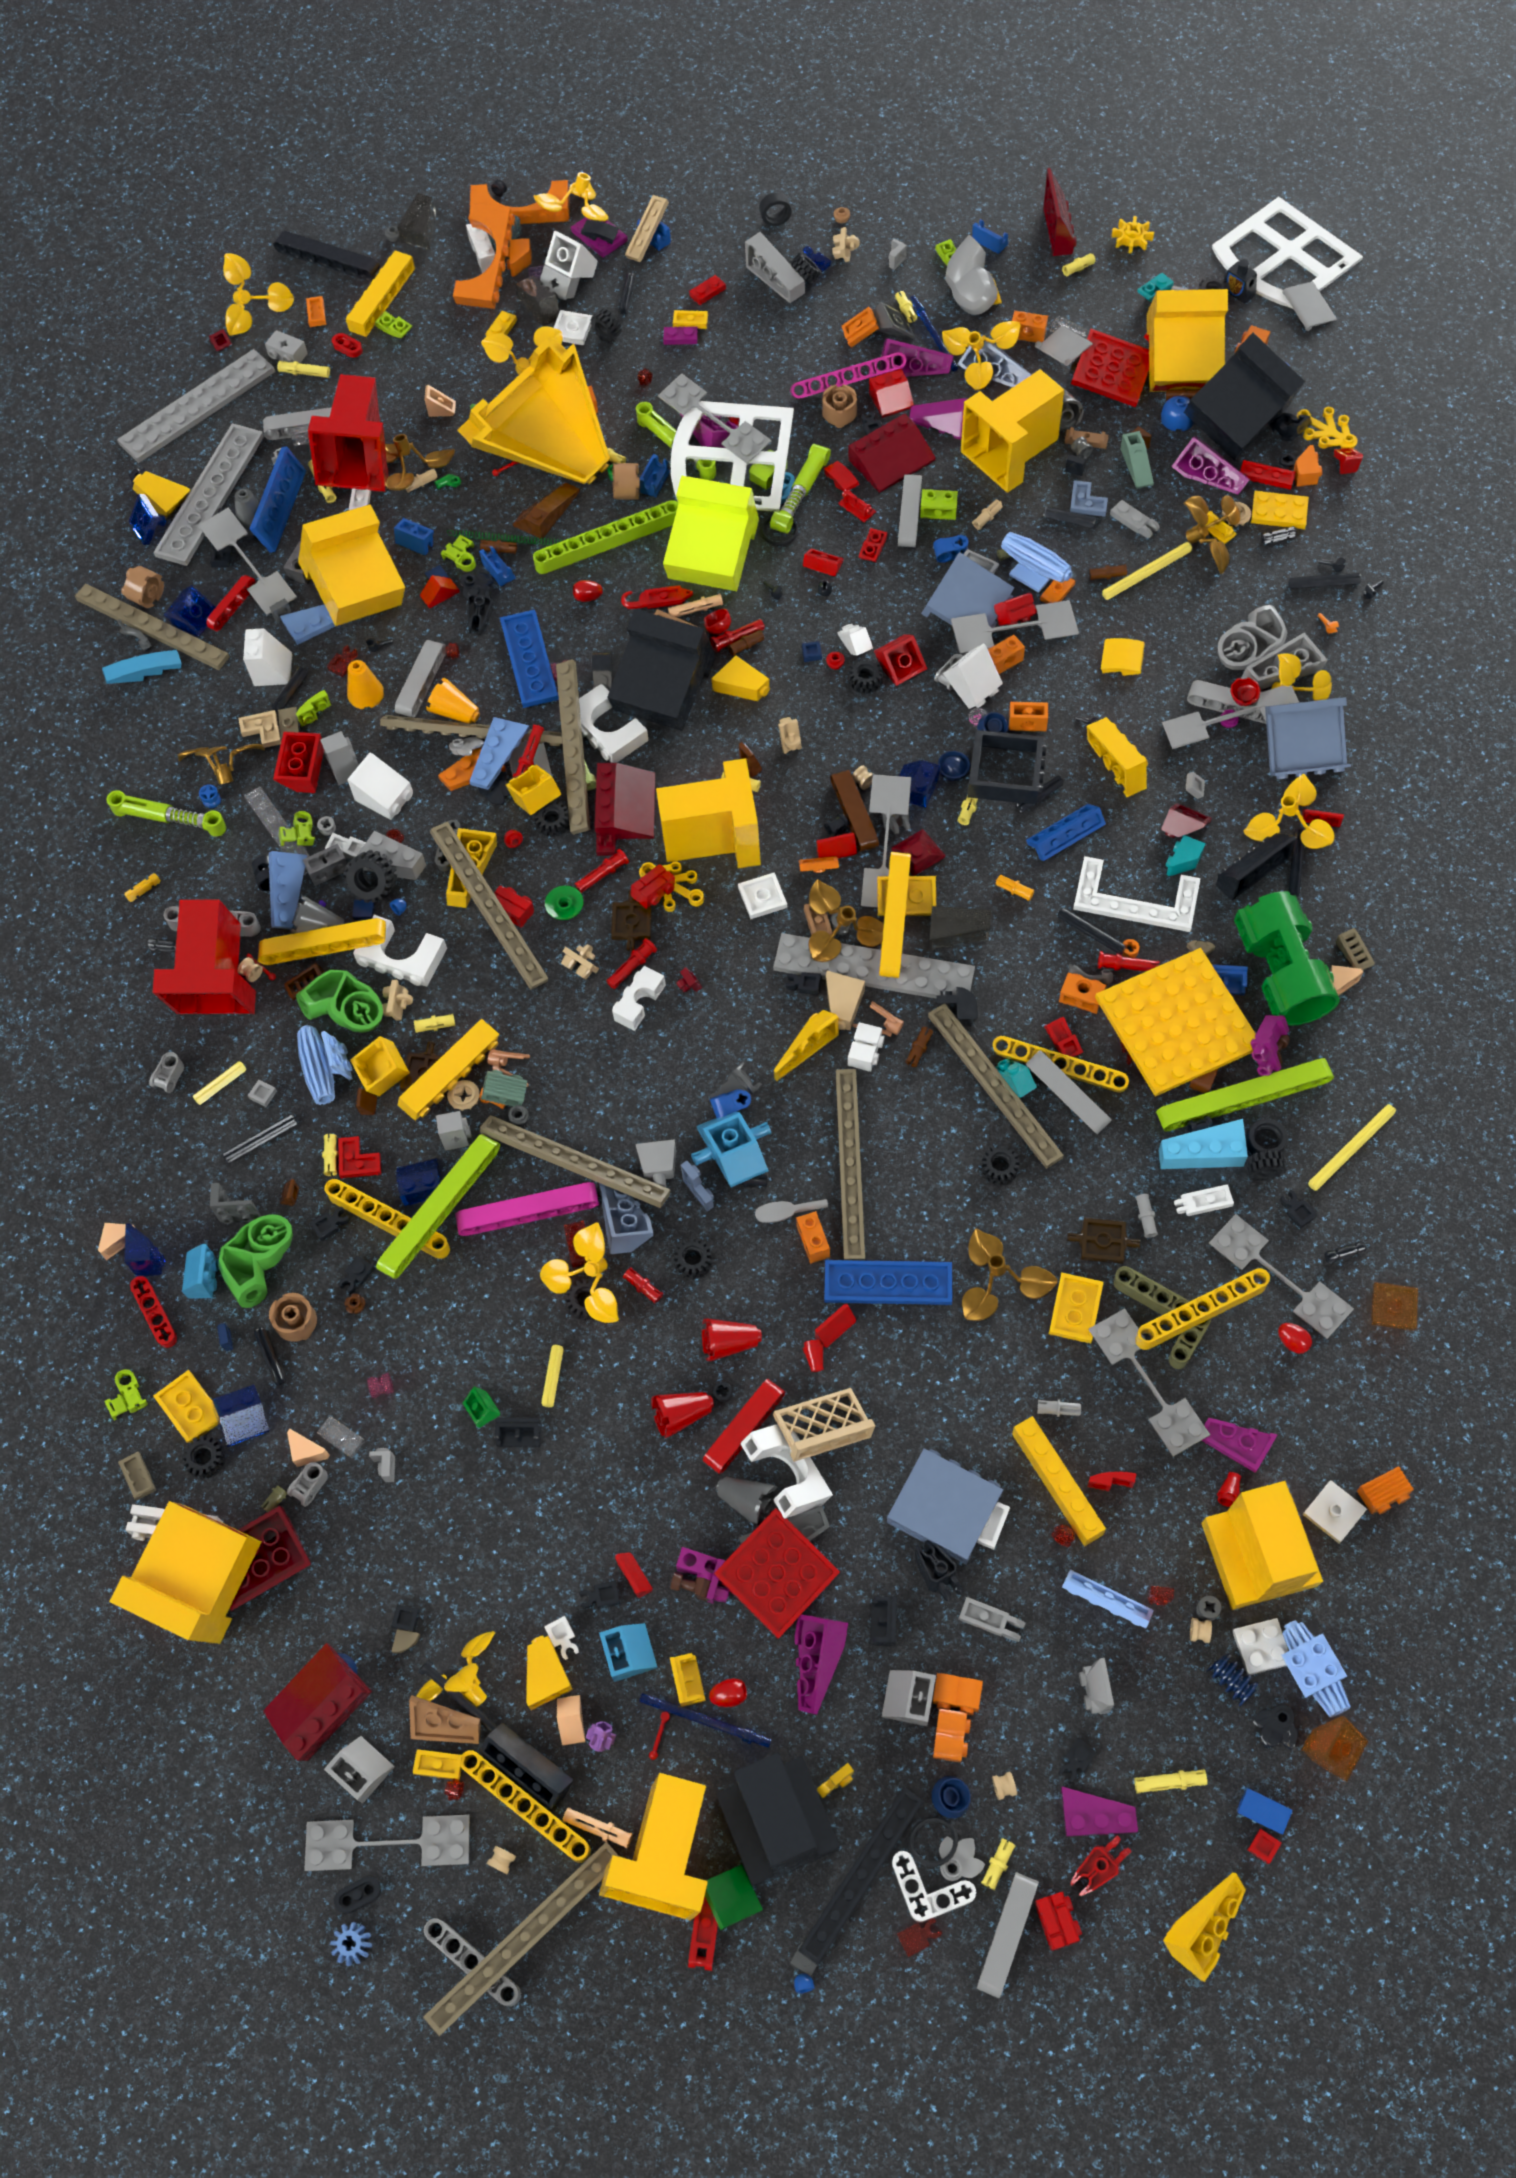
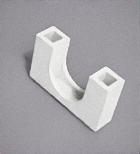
M600 684L579 698L582 736H586L589 739L594 749L597 748L606 761L609 760L611 763H617L649 741L647 729L636 718L614 732H603L594 727L595 720L612 708L607 698L609 691Z
M374 915L373 918L383 919L386 922L385 942L355 949L353 954L357 963L363 967H372L380 973H389L400 980L406 979L416 986L423 985L427 987L447 950L444 939L426 933L419 948L412 956L403 960L391 959L385 955V949L395 932L391 920Z
M778 1424L753 1431L740 1443L751 1462L766 1457H776L786 1462L793 1470L797 1484L785 1488L774 1499L784 1519L822 1506L833 1495L810 1457L793 1461L790 1456L791 1449ZM792 1431L791 1436L794 1442L800 1441L797 1434Z

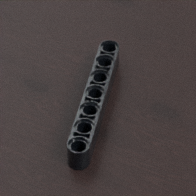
M282 231L273 244L274 248L281 254L367 281H371L380 268L378 261L371 257L288 231Z

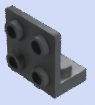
M211 1183L210 1208L220 1222L225 1224H231L234 1221L251 1222L261 1217L252 1200L232 1201L220 1183Z

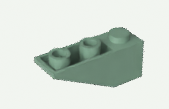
M1140 431L1123 434L1120 450L1136 489L1154 485L1145 442Z

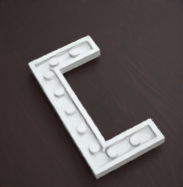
M1084 857L1073 910L1190 932L1200 878L1181 875L1175 907H1168L1097 893L1104 860Z

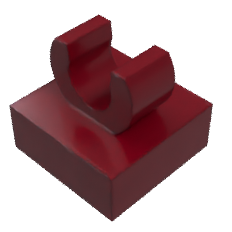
M616 835L597 836V856H613L616 854Z
M687 967L680 971L684 978L677 981L676 984L684 993L690 990V988L696 992L703 988L694 973Z

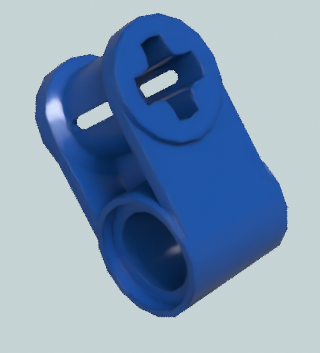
M963 535L940 538L933 543L936 559L940 563L955 560L958 553H961V550L962 554H964L968 549V538Z
M736 1089L710 1099L716 1118H721L749 1106L751 1096L745 1090ZM739 1094L744 1096L742 1103L736 1101L739 1098Z

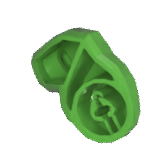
M329 970L318 976L296 994L298 1005L309 1020L329 1014L330 1018L338 1025L358 1033L374 1030L382 1021L383 1008L377 994L370 986L357 980L347 970Z
M272 1214L251 1221L243 1226L233 1239L220 1248L218 1268L225 1284L241 1307L251 1308L265 1299L268 1293L265 1282V1270L274 1267L290 1247L293 1237L292 1226L282 1216Z

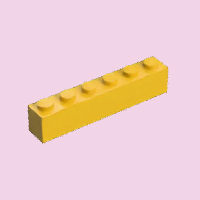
M394 251L388 258L386 264L380 269L378 275L372 280L370 286L364 291L362 297L347 315L346 323L350 332L365 337L368 336L375 326V321L385 312L415 270L412 256Z
M483 1019L478 1021L399 1097L397 1105L415 1121L420 1116L422 1118L425 1117L430 1111V1106L434 1103L438 1104L443 1099V1094L447 1090L451 1091L455 1088L459 1078H465L475 1063L477 1065L481 1063L485 1058L484 1054L488 1050L491 1051V1049L497 1047L499 1044L497 1042L499 1033Z
M1032 1416L1014 1426L1012 1435L1084 1547L1103 1536L1106 1530L1105 1526L1034 1417Z

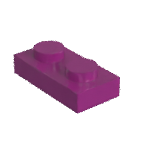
M697 326L664 327V345L697 344Z

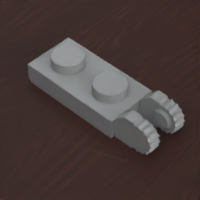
M1123 500L1110 510L1112 517L1137 534L1145 536V538H1150L1153 535L1152 531L1156 532L1160 528L1157 521L1150 519Z
M966 1597L958 1619L998 1636H1004L1018 1642L1021 1636L1004 1629L1006 1622L1017 1628H1024L1026 1624L1024 1621L1010 1616L1007 1612Z

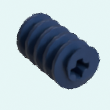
M1226 1654L1221 1656L1207 1672L1215 1670L1212 1678L1221 1677L1219 1681L1220 1686L1228 1684L1225 1692L1234 1691L1232 1699L1241 1698L1240 1707L1256 1692L1258 1683L1249 1684L1251 1676L1242 1677L1245 1669L1240 1668L1236 1670L1238 1662L1233 1661L1229 1663L1231 1655Z

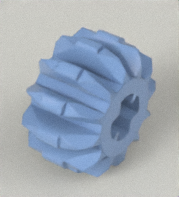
M351 1922L350 1928L343 1924L341 1926L343 1933L334 1932L338 1940H332L330 1944L337 1946V1948L331 1953L333 1956L339 1955L338 1963L345 1961L346 1966H351L354 1959L356 1964H360V1955L366 1958L369 1956L368 1952L364 1951L365 1947H372V1943L365 1942L371 1937V1934L364 1933L365 1926L363 1925L357 1928L355 1922ZM351 1938L356 1942L355 1947H351L352 1950L347 1947V1942H351Z

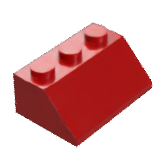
M283 732L273 778L274 781L296 792L316 793L324 754L320 733Z

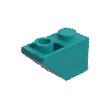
M1160 273L1137 289V292L1152 302L1156 291L1171 290L1174 281L1165 274Z
M1184 835L1181 842H1176L1173 849L1175 853L1173 856H1169L1165 866L1168 867L1166 875L1173 876L1195 869L1203 854L1206 843Z
M1008 1058L1000 1061L995 1067L1018 1097L1021 1098L1037 1088L1027 1066Z

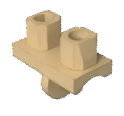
M844 227L841 228V234L833 236L835 247L832 249V253L835 259L843 258L845 262L850 261V251L857 249L860 241L855 235L848 236L846 234L847 229Z
M790 717L780 719V724L778 725L783 753L802 749L797 719L791 720Z
M589 944L584 947L579 945L576 949L580 952L579 955L565 947L562 952L566 955L561 964L572 970L578 961L581 965L576 974L585 980L592 971L597 973L599 968L586 960L588 958L591 960L595 958V955L592 954V946Z
M392 980L391 986L383 988V997L388 1000V1003L382 1004L383 1015L387 1017L392 1016L396 1021L402 1020L403 1009H406V1005L412 1004L413 997L408 995L409 991L405 987L399 985L398 980Z

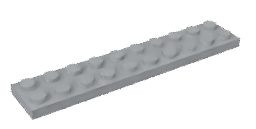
M253 349L118 438L117 441L126 452L140 463L273 374L275 369Z
M231 424L155 549V557L185 566L188 565L205 537V534L198 525L216 515L219 508H222L263 440L264 434L262 431Z
M781 933L773 966L774 971L801 975L802 972L820 973L822 979H826V972L831 971L863 980L866 987L936 998V995H940V991H952L953 995H956V987H962L971 991L975 966L902 954L899 978L879 976L881 950L841 943V951L835 959L828 962H817L811 957L808 937Z

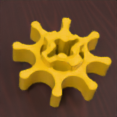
M1133 216V221L1128 223L1124 222L1123 219H1119L1118 228L1120 229L1113 228L1111 235L1112 238L1117 237L1116 248H1119L1121 245L1129 246V253L1133 252V247L1138 246L1146 250V240L1153 241L1154 232H1148L1150 222L1147 221L1145 224L1137 223V216Z

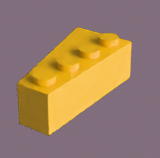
M1107 717L1087 725L1088 742L1099 758L1103 756V761L1108 771L1113 770L1117 784L1124 786L1125 790L1123 793L1125 796L1129 797L1147 789V759L1137 751L1135 745L1127 740L1125 734H1122Z
M458 828L457 837L480 873L483 874L497 846L496 833ZM451 866L446 892L447 906L466 908L471 896Z

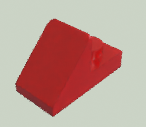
M1352 447L1335 449L1334 457L1340 460L1339 473L1357 472L1363 459V454Z

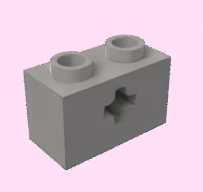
M544 265L539 285L544 287L546 292L555 293L558 298L567 300V298H574L580 278H570L550 266Z
M277 330L265 343L268 355L280 361H297L301 363L308 354L304 341Z
M460 1111L436 1115L438 1134L445 1151L469 1146L468 1138H472L470 1126H468L466 1117L463 1118Z

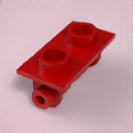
M850 490L843 491V499L838 504L858 519L866 522L876 513L870 504H866L857 498Z

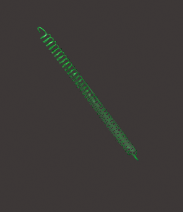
M448 530V531H453V530ZM456 530V536H457V530ZM459 530V535H460V532H461L460 530ZM463 530L462 534H464V530ZM466 530V536H465V538L467 537V530ZM447 531V534H448V531ZM453 531V535H451V536H454V531ZM469 531V537H470V531ZM472 531V537H473V533H474L473 531ZM476 532V535H477V532ZM479 532V537H478V539H480V532ZM482 532V538H483V532ZM485 533V539L490 540V533L488 539L486 538L487 533ZM492 533V538H491V540L495 541V539L493 540V533ZM495 533V539H496V533ZM448 534V535H450V534ZM498 534V539H499L500 534ZM502 534L501 541H503V534ZM505 534V540H504V541L508 542V540L506 541V534ZM462 535L464 537V535ZM508 535V540H509V535ZM512 535V536H511V541L513 542V540H512L513 535ZM515 535V540H514V542H516V535ZM518 535V541H517V542H519V535ZM455 536V537H456V536ZM457 536V538H458L459 536ZM475 536L476 539H477V536ZM521 536V542L523 543V541H522V536ZM525 536V539H526V536ZM528 536V541H527V543L531 544V542L529 543V536ZM468 537V538H469V537ZM473 537V539H475V538ZM531 537V542H532V537ZM534 537V543L536 544V542H535L536 537ZM538 537L537 544H539V537ZM541 537V543H540V544H542V537ZM467 538V539H468V538ZM470 538V539H472V538ZM481 538V539H482V538ZM544 538V543H545V538ZM548 538V540H549V538ZM551 538V543H550V545H552V538ZM480 539V540H481V539ZM483 539V540H485V539ZM499 539V540H500V539ZM554 539V544H555V539ZM557 539V543H558V539ZM561 539V541H562V539ZM564 539V540H565V539ZM490 540V541H491V540ZM496 540V541H497V540ZM524 540L525 543H526V540ZM503 541V542H504V541ZM509 541V542H511V541ZM547 541V544L549 545V543H548V541ZM513 542V543H514V542ZM519 542V543H521V542ZM523 543V544H524V543ZM526 543V544H527V543ZM532 543V544H534V543ZM536 544V545H537V544ZM539 544V545H540V544ZM542 544V545H544V544ZM545 544L547 546V544ZM549 545V546H550V545Z

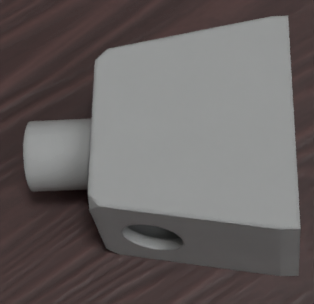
M675 1139L636 1144L644 1178L666 1187V1179L674 1178Z

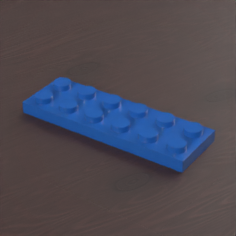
M287 446L280 449L250 526L252 533L269 552H276L306 473V469Z
M531 610L500 617L523 708L559 700L536 611Z
M825 1260L824 1303L952 1305V1262Z

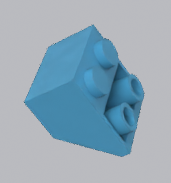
M201 1244L187 1252L182 1292L187 1298H213V1291L217 1289L215 1273L219 1270L218 1259L207 1244Z
M645 1623L623 1625L599 1633L614 1682L658 1668Z

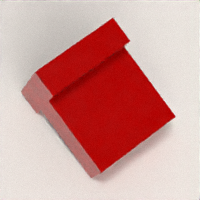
M340 374L330 417L311 416L308 427L315 485L385 492L388 467L383 422H380L376 378Z
M179 900L174 969H154L153 994L176 1014H255L256 991L237 972L241 923L220 900Z

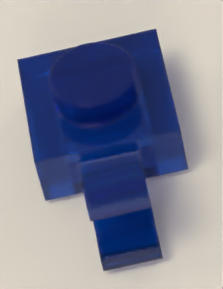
M809 246L803 249L804 255H807L808 258L815 262L819 269H821V272L831 266V260L820 252L814 254Z

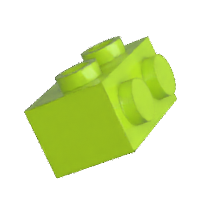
M922 489L920 518L956 520L958 491Z

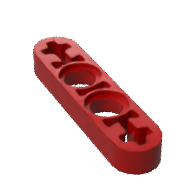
M243 575L209 615L206 623L208 628L219 631L249 596L250 593L247 589L256 583L254 578Z
M144 1276L135 1277L130 1283V1288L156 1341L164 1348L172 1347L177 1341V1335L151 1283ZM140 1283L143 1284V1288H144V1290H145V1292H146L145 1294H143V1293L138 1289V1288H139V1285H138V1284H140ZM154 1299L155 1302L152 1307H144L146 1300ZM156 1316H163V1321L159 1325L152 1323ZM164 1329L165 1332L169 1335L168 1341L164 1340V1335L161 1332V1330Z

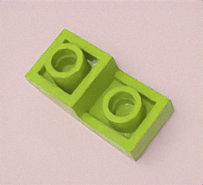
M951 239L937 244L935 250L947 265L956 248Z
M386 311L375 321L377 328L398 338H403L412 328V325L398 316L396 319Z
M325 690L312 696L296 712L301 727L317 720L316 713L331 706Z

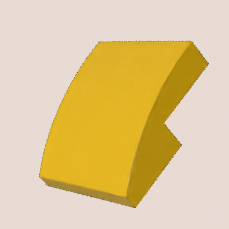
M1123 638L1105 639L1101 664L1102 673L1121 671L1123 676L1141 674L1144 642Z

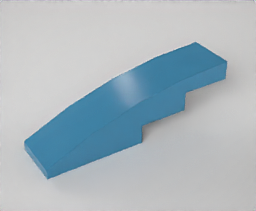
M171 650L122 660L103 667L102 671L107 684L143 681L144 676L162 675L163 670L179 669L182 663L177 650Z

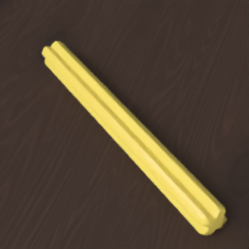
M1189 542L1183 543L1104 589L1102 596L1109 600L1192 551V545Z
M1390 1104L1386 1105L1309 1181V1187L1315 1191L1318 1190L1395 1114L1396 1109Z

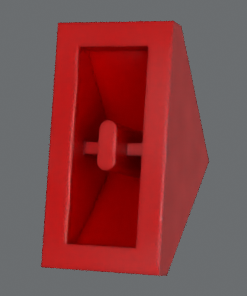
M432 575L422 590L420 597L430 609L458 594L460 590L451 578Z

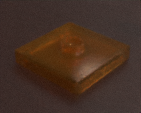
M1374 1282L1371 1325L1415 1331L1417 1329L1418 1288Z

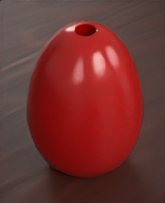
M581 580L573 585V596L580 602L593 601L603 593L602 586L594 581Z
M1283 1323L1279 1326L1278 1335L1282 1343L1290 1351L1303 1354L1309 1350L1312 1345V1338L1304 1328L1293 1323Z
M736 1678L726 1679L716 1684L709 1692L710 1702L720 1707H735L742 1704L747 1698L745 1683Z

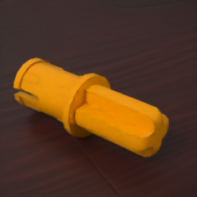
M1000 875L996 880L997 886L1010 891L1011 895L1016 894L1027 901H1030L1034 894V889L1020 884L1018 880L1014 881L1003 875Z

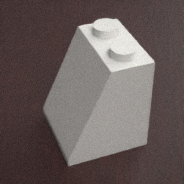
M554 231L545 264L570 278L593 277L598 262L595 257L582 244L558 231Z
M247 629L245 631L243 660L254 686L287 684L291 678L292 652L265 629Z
M984 643L969 651L943 673L969 709L975 706L977 708L982 706L986 702L985 698L987 696H994L999 691L998 687L1003 684Z
M372 753L366 756L347 779L355 801L390 820L400 812L401 807L406 801L411 799L413 794L410 782Z

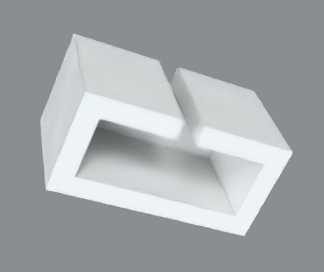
M858 1023L854 1036L855 1042H852L848 1055V1066L871 1072L873 1065L878 1063V1048L883 1047L885 1036H882V1028Z

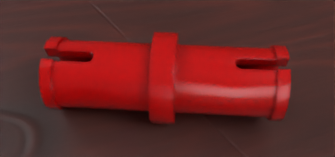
M632 1267L624 1273L623 1278L631 1283L638 1293H643L654 1304L662 1298L663 1293L655 1288L648 1278L644 1279Z

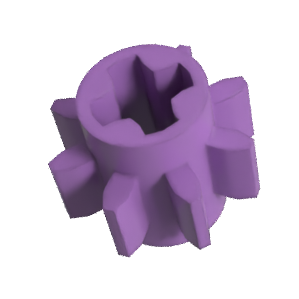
M601 1721L597 1722L596 1725L592 1724L585 1738L590 1740L589 1746L593 1750L602 1752L605 1749H610L615 1741L616 1734L611 1733L612 1726Z

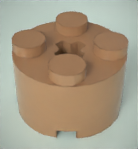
M833 385L824 391L822 413L828 423L835 425L837 428H842L844 425L851 423L857 416V395L850 386L843 385V387H837V385Z
M613 463L614 499L638 500L639 491L636 489L639 488V477L636 475L639 472L638 463Z
M143 566L128 569L126 573L127 578L121 590L122 595L145 608L153 607L154 604L152 603L155 599L159 600L164 590V582L161 581L162 576Z
M287 1293L282 1295V1298L273 1302L269 1311V1319L272 1326L285 1340L300 1341L308 1339L317 1324L315 1310L301 1294Z

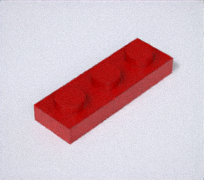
M1243 460L1240 470L1250 479L1249 481L1291 490L1296 473L1295 471Z

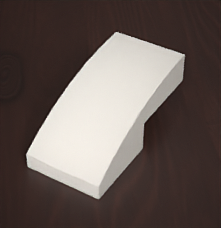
M332 833L325 849L338 844L345 858L353 859L366 842L351 836L347 839Z

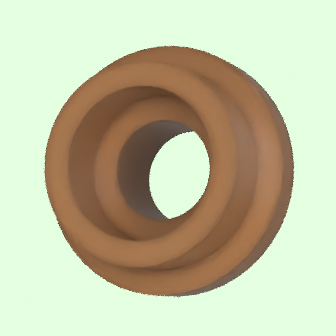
M840 207L834 211V218L838 223L848 221L850 211L847 208Z

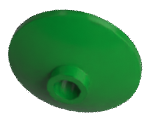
M571 886L556 887L548 893L545 899L546 911L551 917L558 920H569L576 917L581 912L584 904L580 891Z

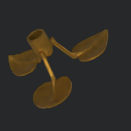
M405 434L395 436L393 438L394 444H385L387 463L394 462L397 458H400L402 474L396 473L389 476L386 487L389 490L397 491L406 489L413 484L414 475L406 473L403 456L410 454L411 449L424 463H428L430 468H441L451 461L455 449L435 451L429 453L424 458L414 447L413 443L408 442Z
M1226 495L1221 500V507L1225 515L1206 525L1208 523V506L1202 497L1193 496L1183 503L1189 508L1192 516L1198 523L1186 531L1187 540L1191 544L1198 541L1200 544L1211 542V553L1219 573L1222 574L1229 564L1228 550L1222 541L1217 542L1216 539L1205 538L1208 535V528L1228 518L1231 525L1238 524L1241 518L1240 510L1233 498Z
M249 744L230 751L229 767H227V763L220 765L216 755V751L227 749L226 746L186 750L178 754V760L180 762L192 753H195L196 756L206 757L220 785L233 782L231 771H234L233 757L236 754L248 749H261L265 751V748L261 744ZM212 754L217 765L216 767L210 758Z
M819 879L815 881L810 890V907L819 915L827 912L829 914L838 913L836 918L838 925L831 936L826 931H816L811 935L808 947L812 959L817 962H828L835 959L841 951V943L834 939L841 926H849L851 922L854 929L858 931L856 937L862 945L875 947L881 944L884 924L870 916L860 917L856 924L855 910L851 906H844L838 909L841 903L839 893Z
M979 1229L974 1230L969 1242V1257L977 1266H984L988 1263L990 1278L986 1292L982 1288L975 1287L969 1289L964 1294L962 1307L964 1317L967 1320L980 1321L989 1318L995 1313L998 1307V1299L990 1294L994 1276H1002L1006 1271L1017 1282H1021L1020 1290L1022 1294L1031 1299L1045 1296L1057 1285L1058 1281L1052 1273L1037 1266L1024 1268L1021 1272V1278H1019L1010 1269V1266L1005 1264V1258L1002 1256V1242L993 1235L984 1233Z

